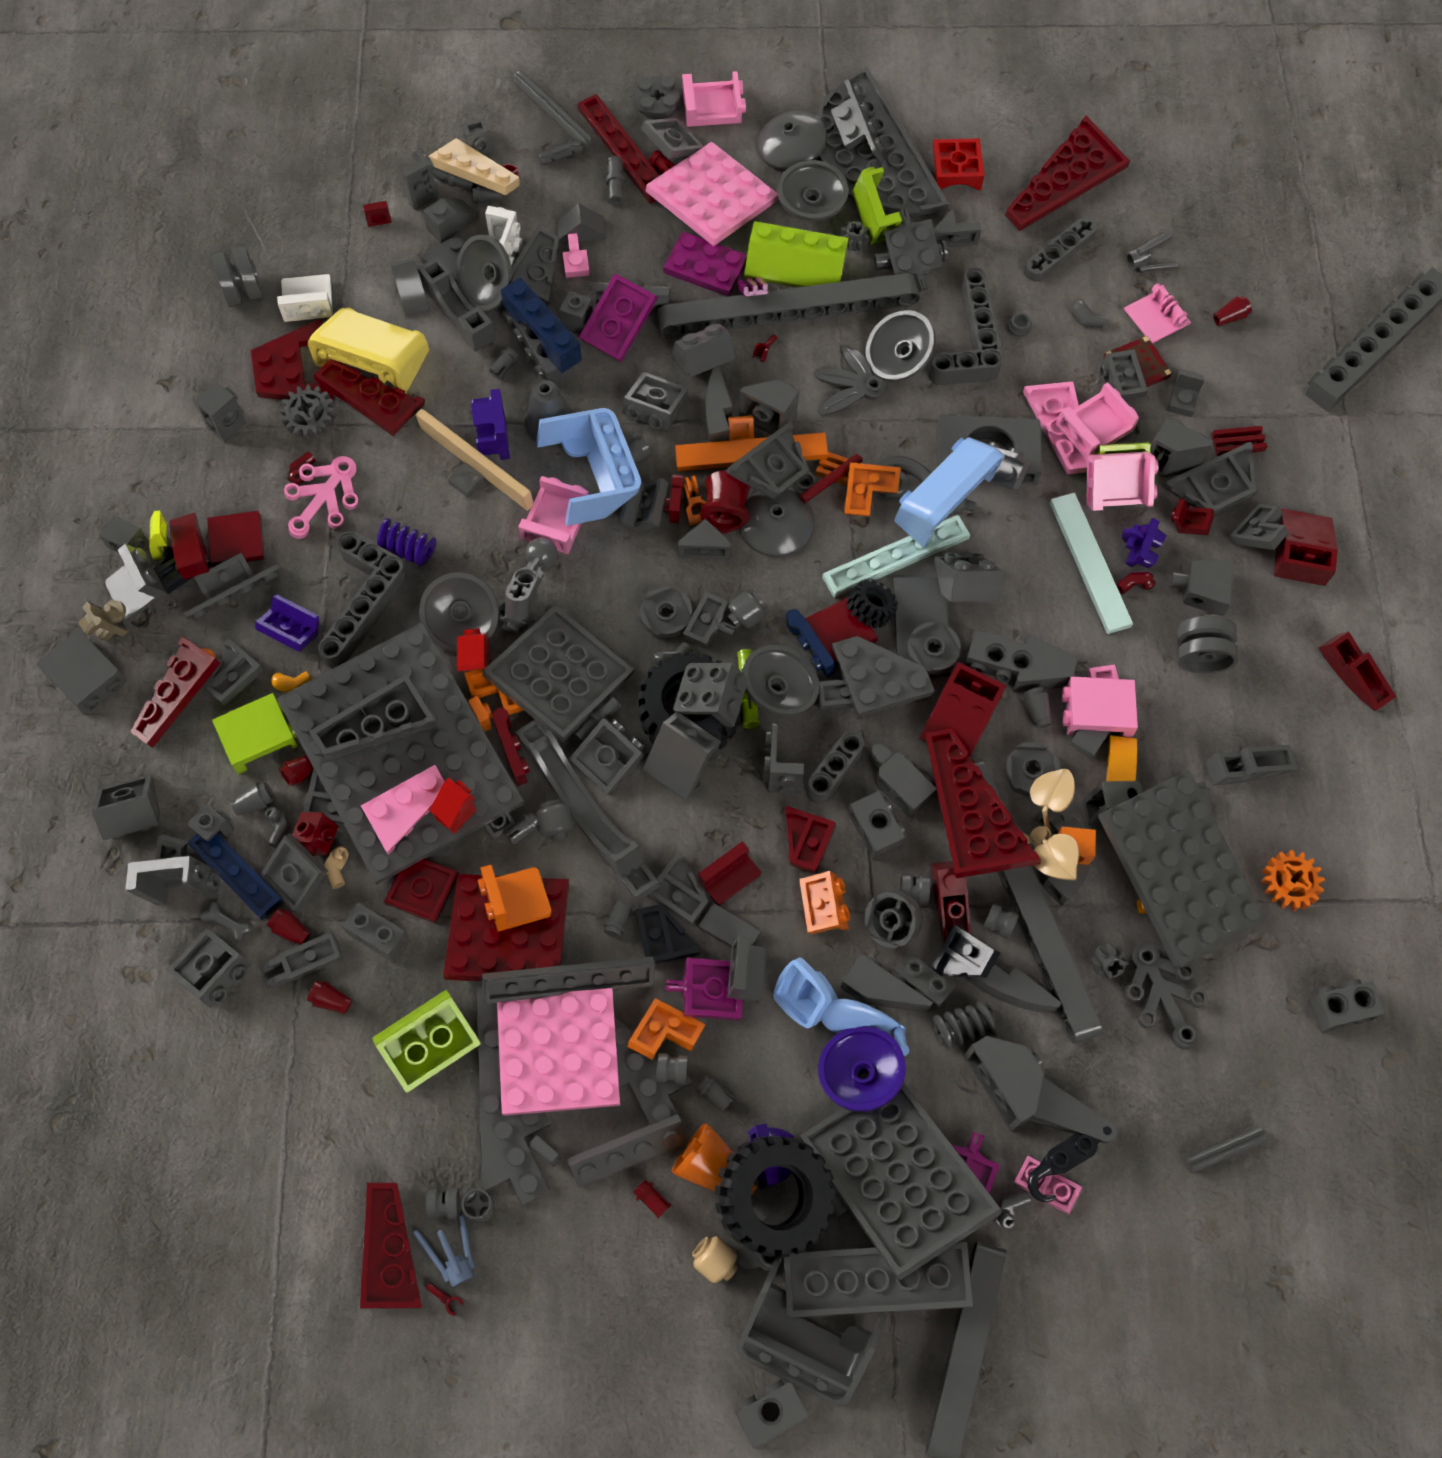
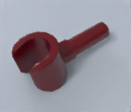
M772 335L764 344L756 343L752 358L760 356V361L765 362L770 346L778 337Z
M431 1282L426 1286L429 1292L446 1305V1311L450 1315H457L449 1309V1303L452 1300H458L464 1305L460 1297L449 1296Z

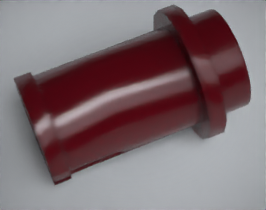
M659 150L654 151L649 158L653 168H658L662 173L675 166Z
M645 1179L633 1193L637 1196L636 1200H641L659 1219L672 1204L653 1187V1182L649 1183Z

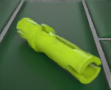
M743 649L737 652L738 666L741 672L745 661L753 652L750 649ZM744 691L741 701L743 727L749 729L760 726L758 706L750 699L751 709H749L748 694Z

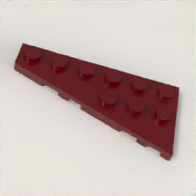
M1085 115L1080 125L1074 128L1069 138L1053 153L1043 165L1038 175L1032 178L1028 187L1007 208L1005 216L1021 231L1129 166L1130 160Z
M949 728L925 733L956 879L1041 864L1040 857L1036 851L1032 850L1027 842V838L1022 831L1020 832L1012 820L1011 814L992 786L988 785L979 767L973 763L968 755V751L954 730Z

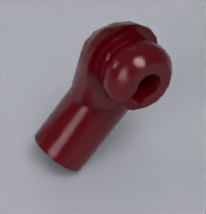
M309 451L290 464L288 479L291 483L301 485L304 480L299 475L300 467L303 464L312 465L316 462Z
M1131 572L1120 580L1116 586L1119 593L1123 595L1135 585H1142L1144 590H1150L1155 586L1156 582L1153 579L1154 575L1150 572Z

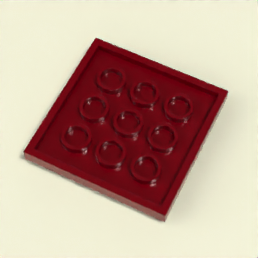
M458 874L443 974L445 980L482 982V974L561 966L569 879L541 878L552 913L550 917L498 932L494 919L489 920L485 908V903H489L487 895L482 896L477 880L481 879L482 875Z

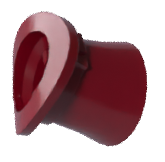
M726 470L709 475L705 480L708 502L701 508V521L706 519L721 534L733 532L741 528L750 519V513L747 511L745 503L751 486L730 476Z

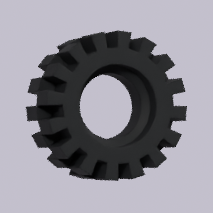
M869 579L861 580L847 599V604H849L847 606L848 610H853L851 615L853 617L857 616L859 623L864 621V626L869 627L871 624L872 628L875 629L886 625L898 608L896 607L898 605V601H895L896 596L894 594L890 595L891 590L889 588L884 589V584L881 582L877 585L876 580L871 582Z

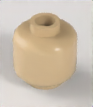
M719 1236L705 1237L693 1251L694 1268L712 1283H717L722 1279L728 1281L738 1268L735 1265L737 1259L736 1251Z

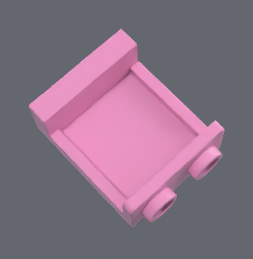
M737 71L733 72L731 81L693 83L692 74H682V91L687 127L742 122V113H746L745 98H741V95H743V81L738 80Z
M1106 383L1099 394L1072 410L1067 406L1061 410L1056 425L1080 453L1088 459V455L1096 454L1099 445H1112L1133 432L1139 416L1135 409L1123 400L1119 391L1109 383Z
M1149 452L1088 455L1086 505L1093 511L1103 510V506L1144 504L1147 507H1153L1154 499L1157 498V486L1154 484L1155 474L1158 473V461L1155 459V456Z
M541 476L539 481L540 490L533 503L534 505L527 519L522 518L518 526L520 539L531 542L536 538H547L556 545L559 552L569 554L582 524L566 526L565 519L569 499L589 495V491L579 485L572 486L562 483L557 478Z
M1070 677L1067 686H1063L1062 702H1066V710L1063 712V726H1067V735L1073 736L1076 730L1120 732L1121 737L1132 738L1138 728L1135 680Z

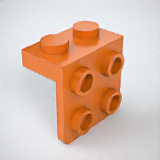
M492 865L480 867L482 878L477 880L482 896L487 895L489 903H485L489 920L494 919L498 932L551 916V907L537 868L532 867L495 878Z

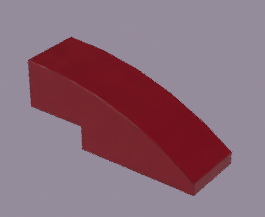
M196 513L170 520V536L177 570L183 579L210 572Z
M1349 631L1336 635L1318 648L1341 680L1373 711L1379 710L1396 698L1395 693L1370 653H1362Z

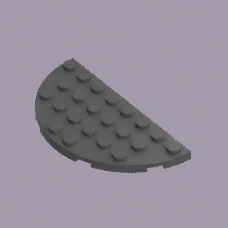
M868 67L849 75L844 81L849 78L854 85L857 83L860 86L864 95L861 97V100L867 104L871 113L868 115L869 120L872 119L878 130L875 133L876 138L879 137L885 148L882 151L885 158L884 161L880 162L872 153L867 140L849 151L844 146L831 110L851 97L845 82L836 89H832L824 99L817 115L823 122L827 133L826 146L818 160L831 164L841 171L848 183V197L854 200L852 191L864 169L883 167L884 174L876 190L884 213L892 214L901 209L904 212V208H908L910 216H918L948 210L949 202Z

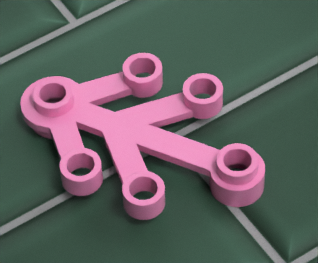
M340 456L335 458L331 465L313 467L311 464H303L300 467L299 475L302 480L311 481L314 477L330 476L326 483L304 486L289 483L285 486V497L291 501L297 500L299 497L316 495L300 516H295L289 521L288 530L292 537L302 539L309 534V522L325 501L329 513L328 525L333 529L342 527L343 516L339 513L334 490L340 482L344 493L343 506L348 510H353L357 507L358 497L353 492L351 479L356 474V464L351 458ZM346 465L348 469L342 471L339 469V466ZM304 470H310L312 474L306 476L302 472ZM289 489H295L297 493L294 495H290L287 491ZM352 498L355 500V502L353 504H348L346 502V499ZM337 517L340 519V522L335 524L331 522V519ZM301 522L304 526L301 529H297L294 524Z

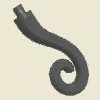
M892 456L876 463V465L901 467V470L913 474L921 483L931 474L924 465L908 457ZM901 471L898 494L877 493L886 498H900L910 489V478ZM966 497L952 512L963 514L964 510L974 512L976 502L966 500Z

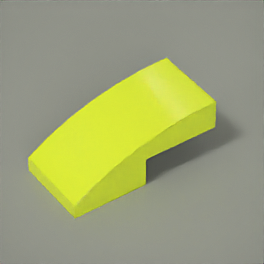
M159 510L154 511L150 519L149 547L153 560H160L163 558L164 546H167V522Z

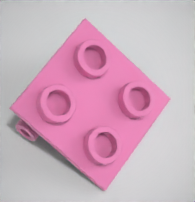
M1159 283L1152 287L1153 293L1124 307V311L1141 332L1148 336L1152 344L1191 324V321L1187 318V312L1180 308L1178 301H1174V296H1169L1166 287Z

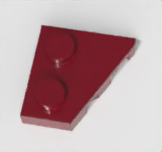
M786 806L785 814L790 864L793 867L817 874L835 831L836 822Z

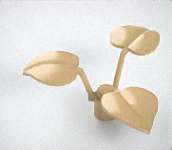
M1067 769L1045 773L1032 784L1030 797L1036 806L1043 807L1044 826L1035 827L1030 836L1024 835L1027 838L1028 844H1033L1035 847L1033 851H1036L1041 859V864L1034 865L1040 872L1056 879L1076 880L1079 846L1070 835H1053L1050 831L1052 827L1049 824L1048 809L1054 812H1062L1073 800L1075 781L1072 773Z

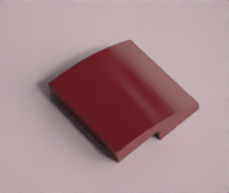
M848 597L805 618L834 663L837 661L832 650V643L856 636L871 643L878 641L871 625L869 627L864 626V621L859 623L857 621L858 617L851 615L853 610H848L847 608L849 605L847 604Z

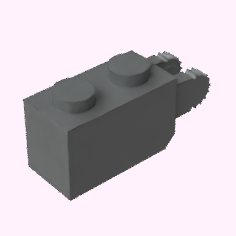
M880 743L873 745L869 755V762L878 770L876 785L909 818H912L934 798L937 790L934 781L928 775H923L909 756H903L899 751L893 754L888 748H885V745Z

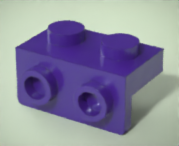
M275 594L272 597L271 608L255 622V630L301 652L318 636L319 616Z

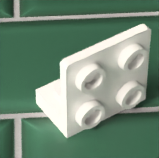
M329 274L284 278L281 280L282 296H277L284 322L333 316L331 278Z

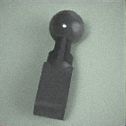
M536 538L527 545L525 559L528 565L514 573L506 589L505 615L511 620L521 621L529 616L537 599V589L544 576L542 571L552 568L558 559L556 545L547 538Z

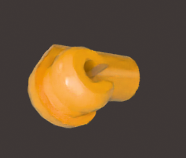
M307 671L295 678L283 673H275L271 678L272 686L276 690L285 693L312 680Z

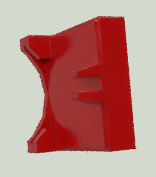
M980 138L933 139L932 150L935 181L940 189L961 184L981 190L984 180V168Z

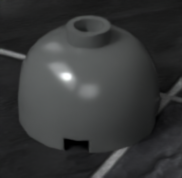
M889 891L879 894L869 902L865 910L866 928L869 927L872 933L871 938L882 947L897 948L907 945L918 936L922 928L923 915L921 908L916 900L905 892Z

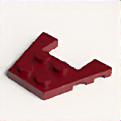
M322 319L309 323L251 350L255 389L258 397L289 400L288 392L296 394L298 386L303 391L306 390L307 385H310L313 391L317 386L321 388L322 392L327 391L331 397L330 399L335 403L334 394L318 382L305 383L301 347L308 346L311 335L323 325Z

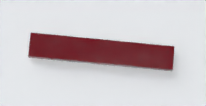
M595 94L577 103L578 110L611 154L622 159V168L649 204L657 201L646 192V185L660 175L600 97Z

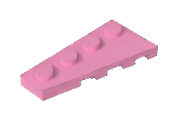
M1073 381L1025 386L1023 393L1036 418L1040 420V425L1066 474L1086 473L1087 459L1056 425L1061 410L1067 406L1072 410L1079 406Z

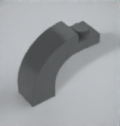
M1042 809L1035 818V821L1040 826H1044ZM1048 809L1049 824L1052 827L1050 831L1053 835L1058 834L1062 827L1084 829L1075 817L1066 823L1060 812ZM1077 865L1076 880L1048 877L1042 887L1063 906L1074 896L1084 882L1090 865Z

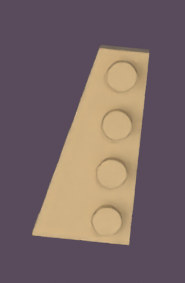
M457 138L429 155L435 168L503 195H507L520 186V177Z

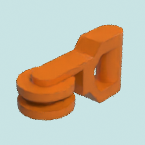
M695 475L691 476V481H689L688 477H684L685 483H683L688 503L685 513L689 526L698 525L702 522L700 514L692 515L691 510L697 506L702 507L707 503L701 499V496L690 498L692 497V492H694L695 496L699 495Z

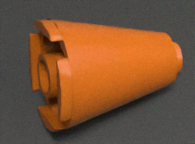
M706 1123L688 1141L685 1152L677 1158L672 1172L677 1177L715 1192V1185L720 1186L722 1179L718 1176L721 1167L726 1168L728 1165L726 1159L734 1152L717 1132ZM753 1184L751 1196L757 1187L755 1184Z

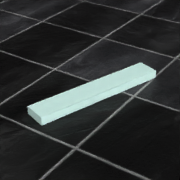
M1071 493L1051 499L1050 506L1106 633L1111 634L1131 628L1133 625L1131 617L1076 494Z
M956 515L944 520L934 530L925 548L919 545L911 536H907L823 573L822 578L832 596L836 598L854 590L861 580L869 579L870 582L966 541L970 538V533L960 516Z

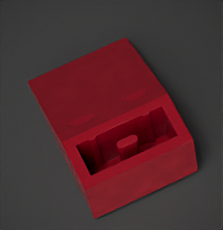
M1282 508L1283 514L1280 516L1279 524L1285 525L1289 533L1277 546L1274 576L1326 586L1336 572L1338 548L1333 519L1331 517Z
M958 662L919 739L926 742L925 733L952 728L968 751L969 757H971L1007 685Z

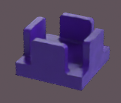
M500 389L490 390L491 397L471 400L473 425L478 427L476 429L477 449L483 455L499 454L500 460L510 459Z

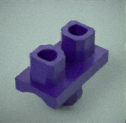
M1153 518L1147 525L1139 526L1135 524L1133 528H1127L1123 531L1122 539L1126 542L1125 547L1130 549L1125 564L1130 567L1140 564L1146 568L1156 564L1159 556L1150 550V547L1152 546L1157 549L1165 541L1166 534L1158 529L1160 521Z

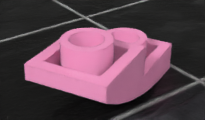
M1027 1156L1014 1182L1029 1192L1027 1182L1029 1174L1041 1162ZM1061 1175L1045 1176L1039 1180L1037 1185L1038 1190L1043 1195L1055 1194L1056 1199L1046 1203L1067 1215H1070L1082 1191V1186Z

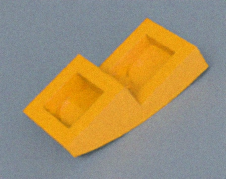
M1109 736L1106 781H1136V738Z

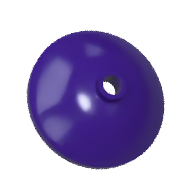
M861 1026L841 1031L826 1044L820 1055L818 1074L823 1090L834 1103L847 1110L866 1112L883 1107L898 1094L905 1080L906 1063L903 1052L894 1038L880 1029ZM863 1072L869 1073L866 1079H861L859 1076Z

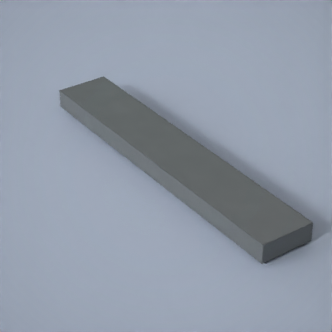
M653 957L484 973L482 974L483 1003L486 1004L559 996L571 991L607 988L619 990L654 986L655 961Z

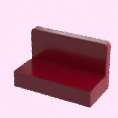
M742 841L699 872L698 882L713 901L720 906L760 877L761 871L749 857V848Z

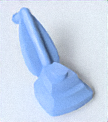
M797 958L791 961L780 974L773 994L774 1000L798 1024L805 1028H811L822 1020L827 1029L837 1034L850 1028L861 1026L874 1027L889 1035L894 1034V1040L900 1046L903 1055L906 1056L909 1053L905 1037L906 1028L903 1024L896 1022L885 1013L867 1004L850 999H838L825 976L821 972L815 971L804 959Z

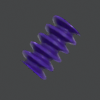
M386 518L379 529L377 545L396 554L399 558H405L408 562H415L418 566L425 565L434 553L437 542L436 538L432 537L427 542L428 534L423 533L418 539V530L414 529L409 535V526L405 525L400 531L401 525L399 522L396 521L391 527V519Z

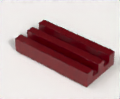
M1251 426L1213 430L1211 436L1216 456H1221L1247 442H1257V444H1252L1253 449L1251 453L1266 451L1268 446L1267 443H1264L1263 427ZM1233 444L1236 446L1221 447L1220 445Z

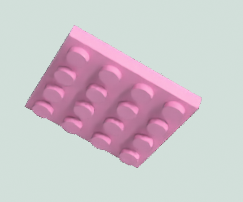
M712 141L646 185V192L713 246L778 201L777 192Z
M612 988L571 991L559 996L497 1002L503 1116L620 1106Z

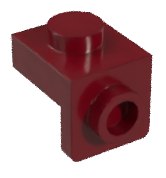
M1179 499L1177 508H1173L1171 518L1172 522L1176 525L1178 533L1209 535L1215 514L1212 508L1188 507L1185 499Z

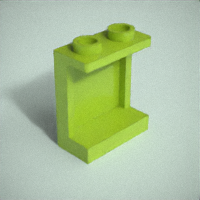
M883 167L864 169L852 191L864 228H869L870 245L886 241L884 231L895 229L902 222L899 212L885 215L876 188L884 174Z
M273 693L212 719L229 761L238 775L248 770L246 763L289 744L293 749L298 747L295 740L297 736L291 724H288L285 718L286 715Z

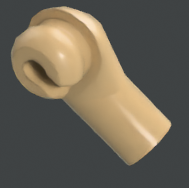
M343 846L333 849L324 863V867L328 870L326 874L332 889H338L345 885L341 870L348 859L349 853Z

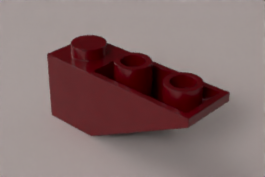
M952 861L931 864L933 891L943 944L954 925L960 926L971 933L966 877L956 879Z

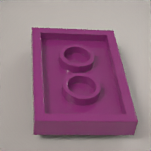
M682 231L663 267V273L730 297L737 280L746 266L747 254L719 244L713 246L703 238Z
M614 273L582 330L579 339L622 363L658 297Z

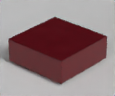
M387 201L363 205L368 227L392 223Z

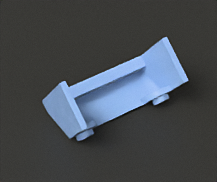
M599 408L539 419L536 439L537 448L561 443L564 451L569 456H587L601 492L569 499L565 519L566 526L607 518L639 492L641 478L613 411L607 408Z
M971 437L965 440L960 438L951 448L953 452L913 492L908 490L901 497L899 503L902 505L897 512L894 522L919 545L925 548L934 530L984 479L988 482L993 479L1005 457L1000 450Z

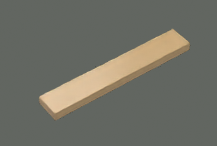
M421 409L416 413L421 430L464 463H467L482 474L486 480L528 511L534 505L531 491L427 411Z

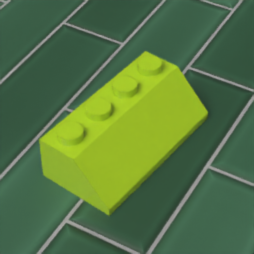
M754 221L744 278L756 280V277H761L765 282L793 287L841 282L849 238Z

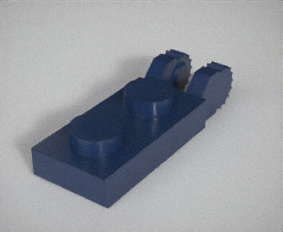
M796 609L787 611L786 620L789 631L792 635L799 636L797 640L804 651L809 650L813 656L811 662L818 672L822 670L826 678L834 674L833 659L804 616Z

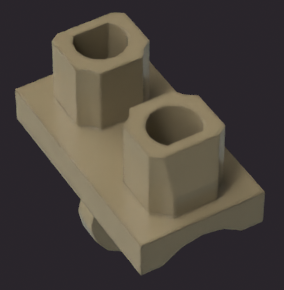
M110 600L103 608L87 602L82 607L87 614L78 624L86 634L92 636L95 633L101 640L107 642L114 634L124 637L129 632L118 624L126 614V607L122 602Z

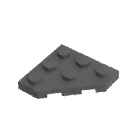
M858 636L832 643L833 653L857 717L934 695L935 690L925 667Z

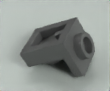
M484 119L462 125L464 135L470 147L483 155L494 152L490 131Z

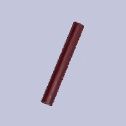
M859 454L852 456L799 495L800 500L806 504L848 473L850 463H861L863 461Z

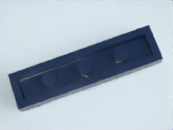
M218 833L210 841L204 840L198 834L188 841V845L211 868L219 871V877L261 920L283 902L281 897Z

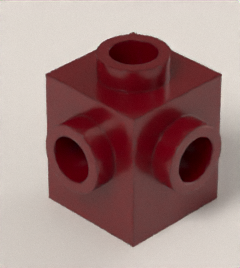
M301 812L292 835L313 856L328 855L339 826L323 812Z

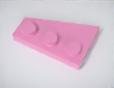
M436 765L361 805L388 855L395 849V845L413 830V826L430 812V808L445 782Z

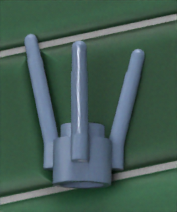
M464 1215L459 1216L465 1260L462 1255L454 1256L442 1230L438 1231L441 1244L449 1259L445 1263L446 1267L419 1230L415 1229L413 1231L418 1242L441 1272L444 1281H450L452 1287L474 1277L471 1269L476 1267L471 1254Z

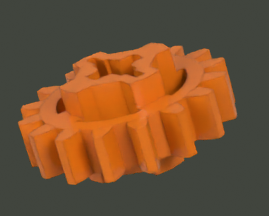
M1290 850L1286 855L1283 852H1279L1275 856L1276 858L1272 857L1267 862L1268 866L1262 870V873L1267 876L1261 880V883L1268 885V888L1264 891L1265 894H1273L1272 903L1278 900L1281 901V909L1291 905L1292 911L1298 910L1300 906L1305 910L1311 905L1310 903L1314 904L1319 900L1317 895L1324 892V888L1319 885L1325 881V878L1318 877V873L1322 868H1314L1312 864L1315 859L1305 860L1304 852L1298 856H1295L1293 850Z

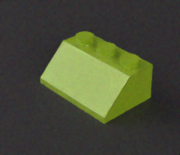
M444 990L372 1037L376 1048L406 1093L481 1044L447 990Z

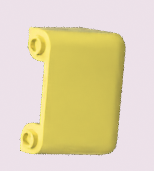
M340 308L311 335L308 341L315 366L322 367L330 359L377 374L382 383L388 380L394 385V389L398 387L405 390V394L429 352L428 342L421 332L411 331L369 317L351 308Z

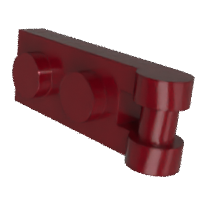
M498 708L493 712V720L518 787L528 783L525 774L530 771L525 757L519 758L517 750L521 749L516 733L511 735L509 732L511 721L508 711L504 708Z

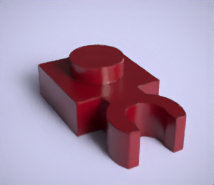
M673 475L670 498H665V513H669V523H680L683 475Z

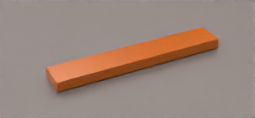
M826 432L793 435L794 441L800 443L802 456L806 461L828 459ZM768 437L676 445L677 471L730 467Z

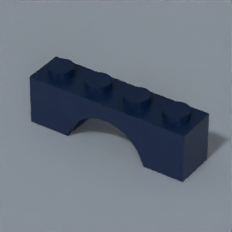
M521 277L501 289L505 310L517 323L524 322L532 329L541 342L547 357L561 373L582 361L581 347L578 340Z

